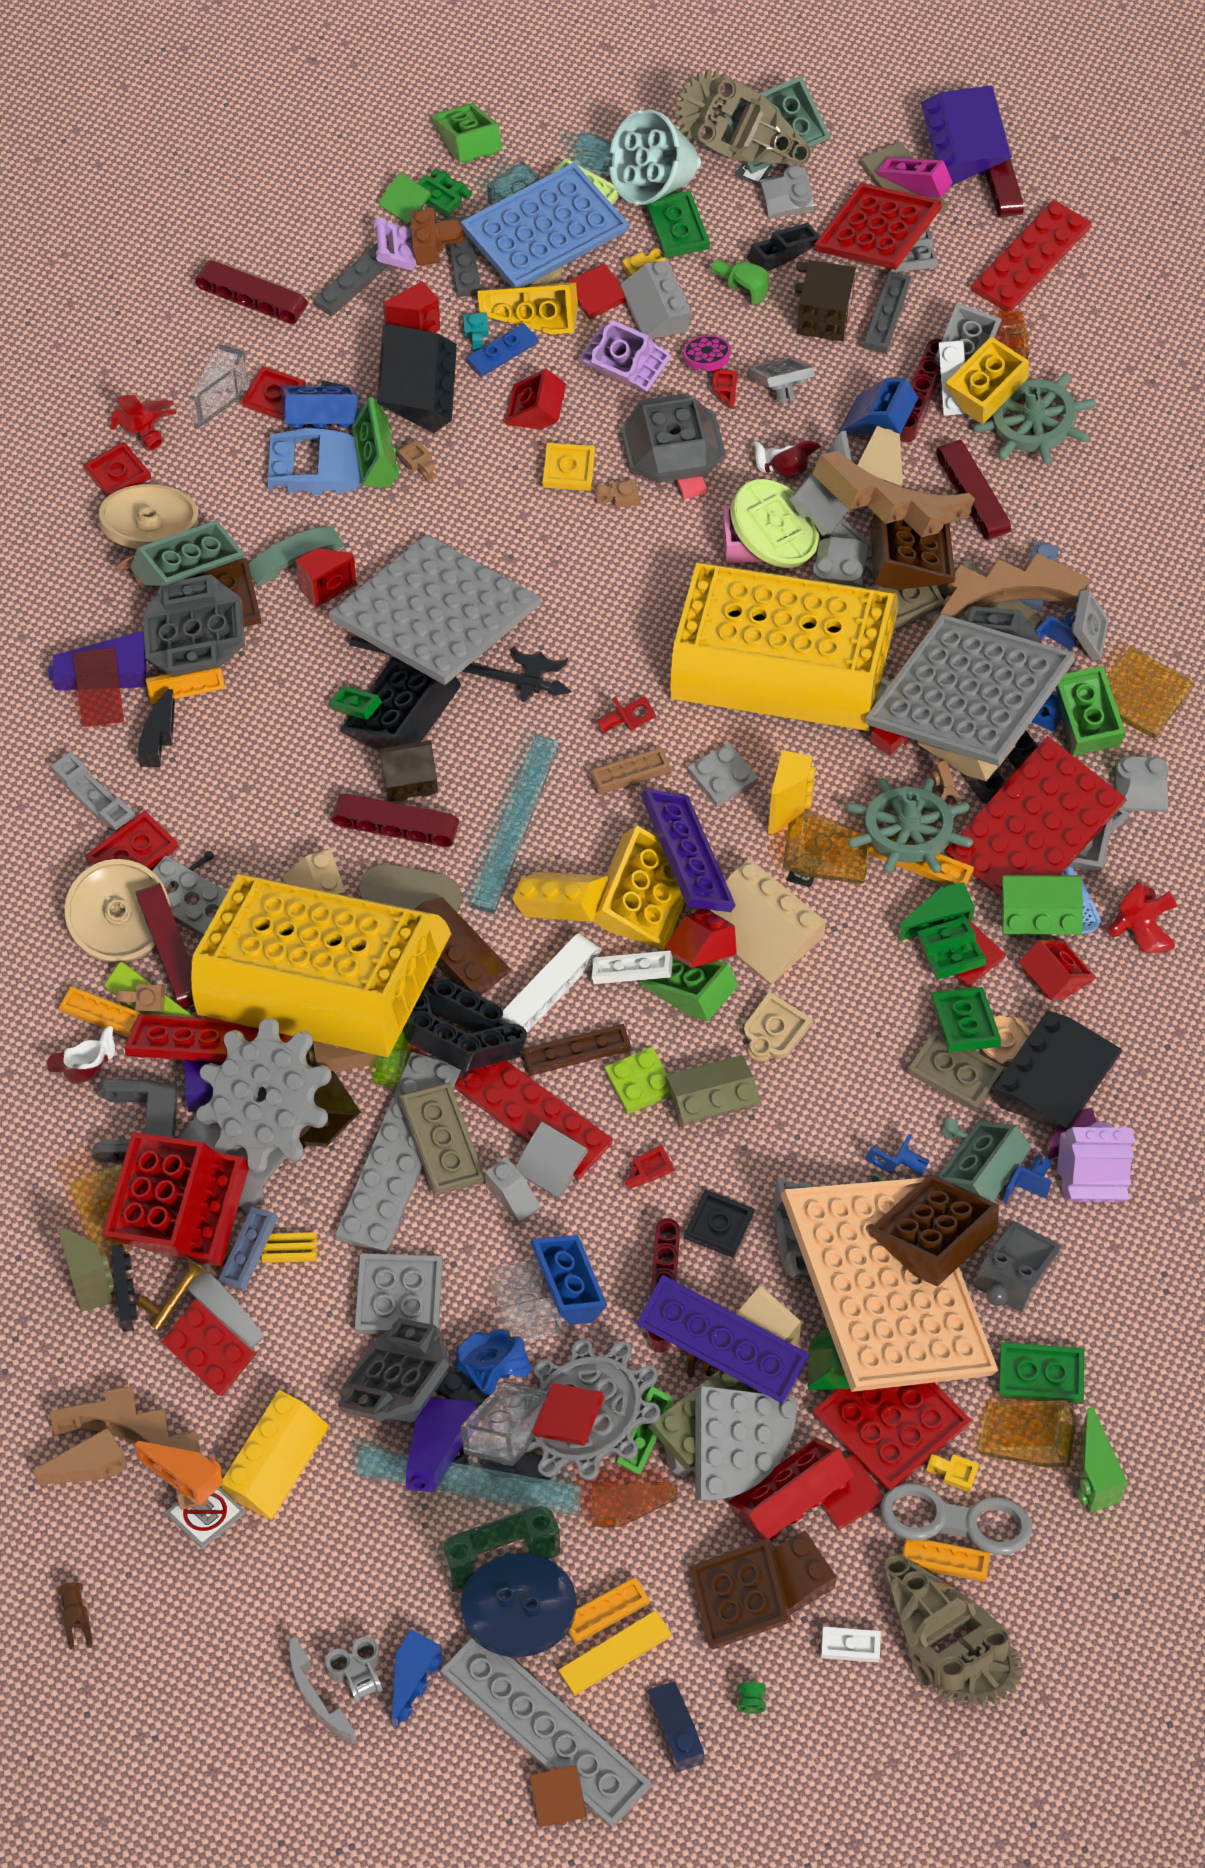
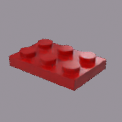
M144 810L87 853L85 858L91 866L105 860L125 859L152 869L165 855L169 856L179 846L178 842Z
M197 1299L194 1300L161 1341L218 1396H223L257 1354L205 1304Z

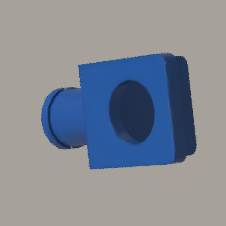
M1068 612L1062 621L1050 615L1035 631L1040 640L1042 641L1047 636L1067 649L1072 650L1077 638L1072 632V624L1075 622L1076 615L1072 619L1070 618L1075 612Z
M1056 691L1051 693L1032 720L1033 723L1050 731L1056 729L1061 718Z
M910 1134L907 1135L895 1158L875 1147H871L865 1156L866 1161L892 1174L897 1165L902 1164L922 1175L930 1161L909 1150L907 1145L912 1137ZM874 1156H878L884 1159L886 1162H881L877 1160Z
M1037 1155L1029 1170L1018 1166L1006 1189L1003 1203L1007 1204L1016 1186L1047 1198L1052 1180L1044 1176L1051 1166L1050 1160L1045 1157L1042 1165H1040L1043 1156Z

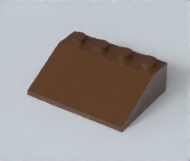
M874 513L870 522L874 583L876 585H880L883 588L903 590L954 583L956 578L949 523L944 524L939 533L921 537L903 519L885 524Z
M929 1174L869 1229V1233L915 1277L938 1287L997 1231L999 1204Z

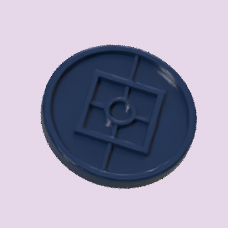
M509 1554L487 1562L470 1577L461 1598L463 1623L472 1639L486 1650L508 1657L532 1656L544 1652L559 1643L572 1627L577 1610L575 1588L566 1572L556 1563L533 1554Z

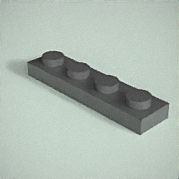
M469 216L447 218L446 221L458 219L461 222L469 218ZM465 234L461 243L449 244L458 297L478 295V291L481 290L474 244Z
M377 243L314 298V305L332 317L390 266L377 261Z
M888 272L864 342L865 349L887 354L912 276Z

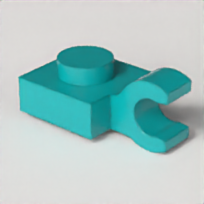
M487 313L463 314L465 338H472L473 351H478L482 348V337H489Z

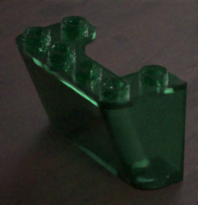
M543 1506L528 1508L442 1539L438 1545V1555L452 1592L465 1588L466 1583L475 1572L473 1562L478 1561L476 1555L524 1539L529 1553L546 1559L560 1555V1529L552 1511Z

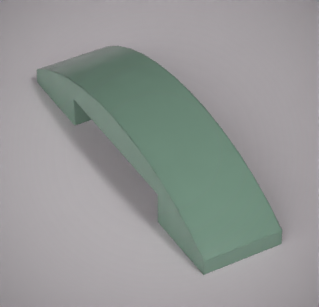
M333 526L319 527L293 535L270 547L249 563L252 580L259 587L278 578V571L295 564L302 554L311 552L316 548L336 551L344 547V543Z

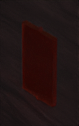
M92 648V651L73 653L82 727L98 725L106 727V724L124 722L116 649L97 650Z

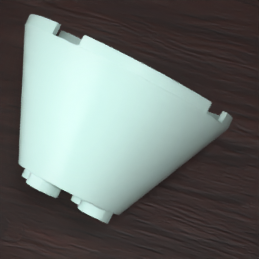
M650 109L636 111L629 115L617 129L610 148V153H613L612 167H609L612 183L618 194L633 204H649L681 187H686L701 165V159L697 156L696 149L692 143L664 114Z

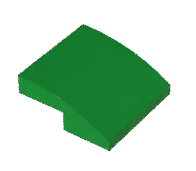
M966 916L917 931L922 950L937 980L986 965V957L976 942V933Z

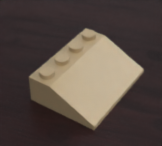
M750 858L726 880V884L736 904L732 912L710 910L735 925L737 955L735 956L770 986L824 938L826 921Z

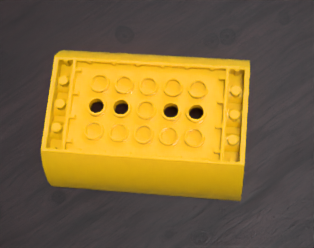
M697 562L673 646L671 699L869 731L870 725H867L865 717L876 704L899 609L898 595L894 592ZM731 611H739L741 613L738 617H731L728 614ZM756 615H764L766 617L762 621L753 619ZM808 622L814 623L816 625L812 629H806L803 627V625ZM836 626L839 627L841 630L836 633H831L828 631V628Z
M237 874L193 954L191 982L197 1015L259 1028L261 1021L264 1019L274 1018L279 1023V1033L294 1036L298 1032L307 1031L311 1034L313 1041L389 1058L451 932L444 919L436 914L260 877ZM289 930H293V932L290 935H282L283 933L288 932ZM337 940L341 941V943L336 946H330V943H334ZM361 945L366 946L361 951H354L355 948H358Z

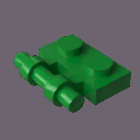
M436 168L431 173L434 179L425 175L417 183L432 193L425 204L434 208V210L445 217H448L462 204V197L460 196L469 199L472 195V191L467 188L466 184L461 181H455L451 178L450 174L445 171L441 172Z

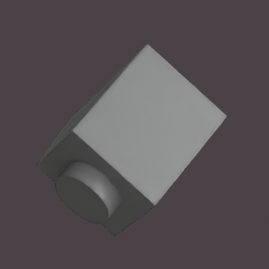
M507 1157L485 1171L486 1187L519 1224L541 1209L524 1176Z

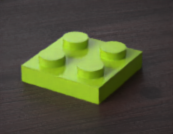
M653 1047L604 1067V1072L627 1115L671 1097L665 1077L667 1073Z

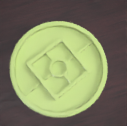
M752 480L744 484L736 492L731 502V520L738 537L755 556L771 565L782 568H794L803 565L814 555L818 548L819 530L809 516L801 518L789 499L794 493L793 490L772 480Z

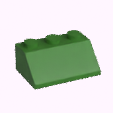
M368 397L352 426L362 485L390 488L394 480L399 476V466L395 460L396 449L391 439L392 428L389 426L388 417L374 398Z
M1002 875L1001 927L1003 934H1082L1083 897L1081 875Z

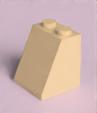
M877 426L857 466L886 482L902 487L900 434Z
M760 1285L736 1314L797 1346L799 1344L801 1321Z

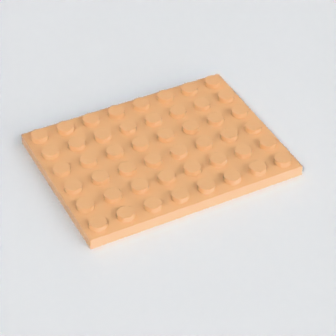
M925 1178L785 1189L781 1194L851 1392L994 1376L998 1371L959 1267L938 1287L915 1277L869 1233V1229Z

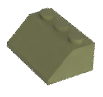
M743 1055L665 1075L679 1127L753 1108L761 1102L754 1077Z
M64 1227L60 1228L59 1233L81 1312L112 1304L111 1293L116 1292L106 1253L100 1254L98 1244Z

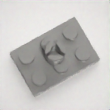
M794 357L748 368L750 378L776 391L777 403L787 402V399L789 401L796 399L793 382L794 384H802L808 382V378L815 377L812 366Z

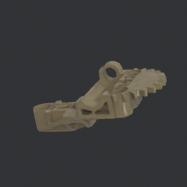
M705 70V76L703 77L701 72H697V81L690 76V86L683 83L682 87L685 92H677L681 101H674V104L680 108L673 111V114L680 115V118L674 122L675 124H682L679 131L681 133L686 132L685 137L688 140L692 138V145L698 143L734 161L804 164L810 159L811 149L809 145L765 96L735 80L727 79V74L723 73L719 77V71H714L713 75H711L710 70ZM724 84L725 91L721 94L720 89L721 86ZM739 100L746 102L747 105L729 144L721 139L729 120L714 114L712 109L732 116ZM705 127V134L701 137V129ZM778 138H780L781 142L780 145L777 147L776 142ZM799 148V153L795 157V150Z
M889 1556L884 1562V1586L890 1592L891 1604H895L899 1623L908 1643V1657L912 1660V1671L919 1682L926 1687L932 1684L937 1689V1695L946 1694V1701L948 1702L956 1697L957 1706H961L966 1700L968 1701L969 1708H973L975 1701H978L981 1707L984 1708L986 1700L991 1701L994 1705L997 1704V1696L1006 1700V1691L1014 1693V1684H1020V1677L1017 1675H1022V1667H1018L1021 1665V1658H1015L1018 1654L1017 1649L1009 1650L1011 1643L1004 1627L973 1600L905 1556ZM964 1626L975 1629L962 1638V1644L957 1641L939 1654L932 1649V1647Z

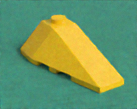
M576 282L478 291L479 313H487L489 318L518 325L524 323L528 328L543 331L547 334L574 333L578 310Z

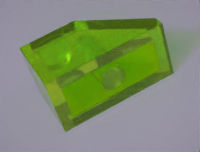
M403 1030L389 1058L378 1055L374 1084L397 1088L413 1046L406 1041Z

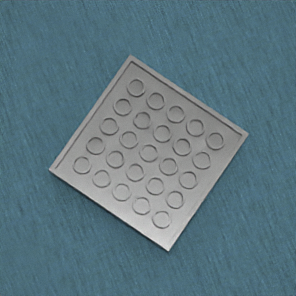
M426 534L329 612V620L446 685L540 606L541 597Z
M942 614L865 717L866 723L885 731L1000 767L1075 661L1074 653Z

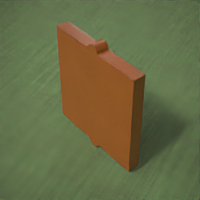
M577 1765L561 1769L551 1767L550 1771L530 1775L539 1827L559 1823L560 1825H566L568 1821L587 1818Z

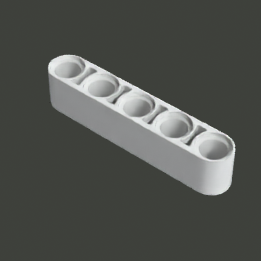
M576 934L503 1010L501 1021L506 1024H518L524 1027L528 1033L590 968L594 957H599L601 948L582 934Z

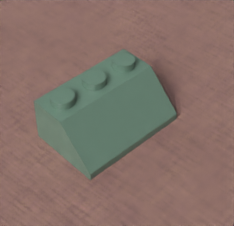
M978 1121L937 1177L994 1202L999 1192L1010 1180L1017 1167L1024 1161L1025 1156L1032 1147L1016 1125Z

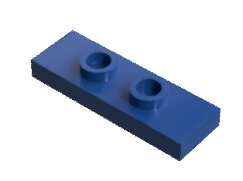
M523 323L466 357V362L480 377H483L536 345L538 337Z

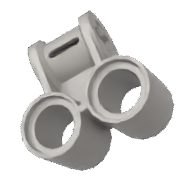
M366 1636L360 1637L354 1642L352 1654H349L344 1649H333L328 1653L325 1660L329 1678L337 1683L346 1682L355 1703L360 1702V1698L375 1691L378 1693L383 1692L374 1670L380 1659L378 1645L374 1639ZM365 1649L373 1651L372 1656L369 1658H361L359 1653ZM338 1661H343L347 1664L342 1670L332 1668L333 1664Z

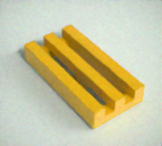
M317 1233L270 1234L261 1254L262 1263L317 1261ZM311 1250V1252L268 1254V1251Z

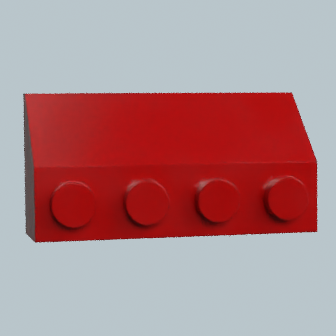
M815 1438L776 1466L759 1484L748 1491L736 1495L727 1503L755 1537L761 1540L767 1538L772 1540L778 1537L781 1530L787 1525L801 1520L804 1516L803 1514L809 1509L824 1503L826 1497L832 1492L846 1487L848 1481L855 1475L839 1448Z

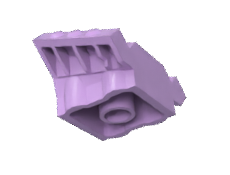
M611 320L610 324L601 325L577 361L619 382L633 385L640 391H648L672 355L657 346L648 335Z
M1096 1122L1090 1127H1072L1060 1134L1057 1172L1062 1177L1061 1188L1065 1201L1114 1203L1130 1200L1127 1187L1132 1185L1130 1170L1132 1159H1134L1131 1145L1136 1143L1132 1128H1114L1110 1122Z

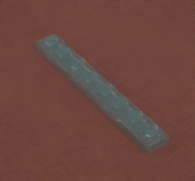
M538 735L534 736L471 898L470 908L492 914L496 913L558 752L559 741Z
M361 1446L356 1475L406 1484V1467L409 1454ZM452 1463L436 1490L578 1516L583 1486Z

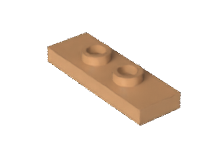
M662 747L592 769L590 770V775L599 795L669 773L671 772V766Z

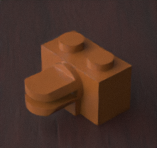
M434 208L411 211L412 242L417 266L441 263L440 252L443 251V245L461 243L464 239L465 234L460 226L461 222L458 219L437 222Z

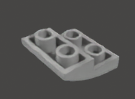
M928 227L897 270L890 269L891 272L938 267V259L933 249V238Z
M813 472L810 473L789 498L801 518L809 516L822 536L829 534L849 510L813 475Z
M541 1122L521 1155L516 1168L526 1180L560 1199L574 1179L573 1173L588 1153V1150Z

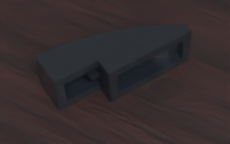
M809 223L772 232L769 240L752 244L746 259L750 263L770 271L788 263L815 246L814 244L820 235Z
M168 689L158 700L143 727L138 748L140 767H161L162 746H172L175 715L173 689Z

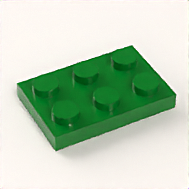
M691 190L666 195L652 203L646 204V209L665 258L710 249V241Z
M983 987L931 992V1002L948 1052L1001 1047V1037Z
M1001 1342L999 1398L1083 1404L1085 1348Z

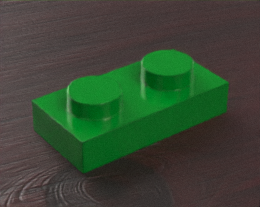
M342 686L328 704L334 711L368 720L382 701L378 695Z

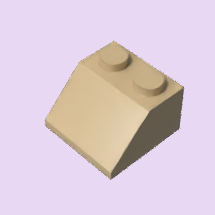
M331 849L305 856L283 875L284 883L346 895Z

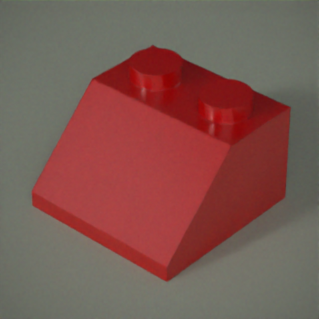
M423 281L383 302L385 324L432 333L440 330L439 299Z
M545 368L513 384L504 423L511 426L540 430L554 425L560 418L566 383Z
M316 548L311 552L302 554L296 560L299 589L315 609L357 585L355 561L352 553Z
M698 909L695 913L686 915L664 946L665 951L671 950L674 958L690 968L737 955L735 925L709 909Z
M1038 940L1019 961L1024 968L1025 975L1035 981L1041 987V993L1050 1000H1064L1096 978L1064 940Z

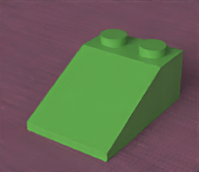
M474 103L431 115V120L451 155L459 162L468 163L476 157L491 156L496 151L502 150L498 123Z
M1099 666L1066 673L1056 686L1064 732L1071 754L1075 756L1120 746L1126 732L1104 667Z
M673 957L670 978L639 980L641 986L686 1015L707 1022L738 987L729 964L718 960L690 968Z
M1093 1407L1087 1409L1081 1429L1077 1490L1079 1502L1082 1506L1086 1505L1089 1514L1121 1503L1127 1485L1126 1477Z

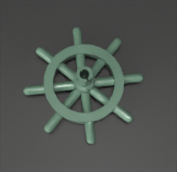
M1068 372L1063 373L1055 383L1047 380H1029L1028 377L993 414V420L986 421L984 424L976 423L973 426V430L976 433L996 430L1000 439L1006 443L998 453V457L1001 460H1005L1015 448L1026 452L1040 451L1043 463L1049 464L1052 461L1049 449L1062 443L1068 436L1080 442L1088 441V434L1074 428L1076 412L1094 408L1096 401L1094 399L1074 402L1071 394L1064 388L1071 378ZM1025 398V403L1023 405L1016 402L1020 399ZM1053 400H1056L1058 403L1061 404L1059 406L1048 408V406L1052 403ZM1007 409L1018 413V415L1004 417ZM1065 414L1062 422L1050 418ZM1021 424V426L1017 429L1016 432L1013 431L1010 427H1008ZM1047 426L1053 430L1044 433L1043 427ZM1029 430H1033L1035 435L1026 434Z
M931 777L925 779L921 789L914 787L892 789L885 778H879L877 784L883 793L877 796L870 803L869 807L852 802L846 805L848 812L865 817V834L850 838L848 846L855 848L870 843L875 850L887 857L883 866V870L886 873L893 871L897 861L908 863L926 861L934 873H939L941 865L935 856L944 851L949 842L963 847H971L973 845L971 838L953 833V816L967 812L970 809V805L967 802H962L949 807L943 799L931 792L934 785V780ZM892 807L896 815L884 811ZM925 808L931 811V813L922 815L921 811ZM940 820L942 829L927 824ZM876 821L890 824V826L879 829ZM898 834L895 842L887 838ZM921 834L933 837V839L926 842ZM911 840L915 843V845H905L907 841Z

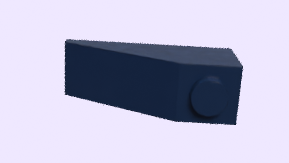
M676 1682L647 1690L675 1773L702 1765L704 1762V1751Z

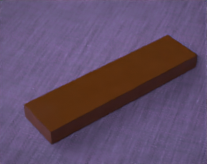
M624 1024L528 1047L522 1049V1056L528 1075L532 1076L631 1051V1044Z

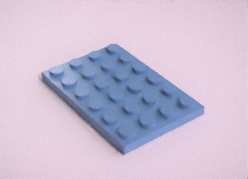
M573 162L461 221L460 226L512 288H519L536 281L629 231L630 224L578 165Z

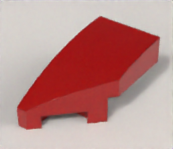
M714 370L712 394L728 408L734 409L738 371Z
M663 1145L638 1158L634 1157L633 1167L629 1178H626L625 1184L630 1189L675 1171Z

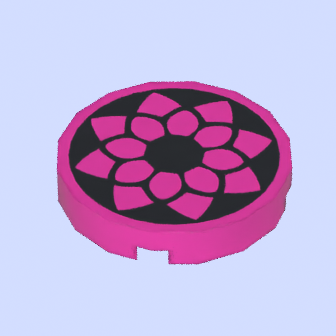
M699 336L693 338L685 345L683 350L684 361L687 366L699 371V368H705V371H714L722 368L729 362L731 348L727 340L719 336Z

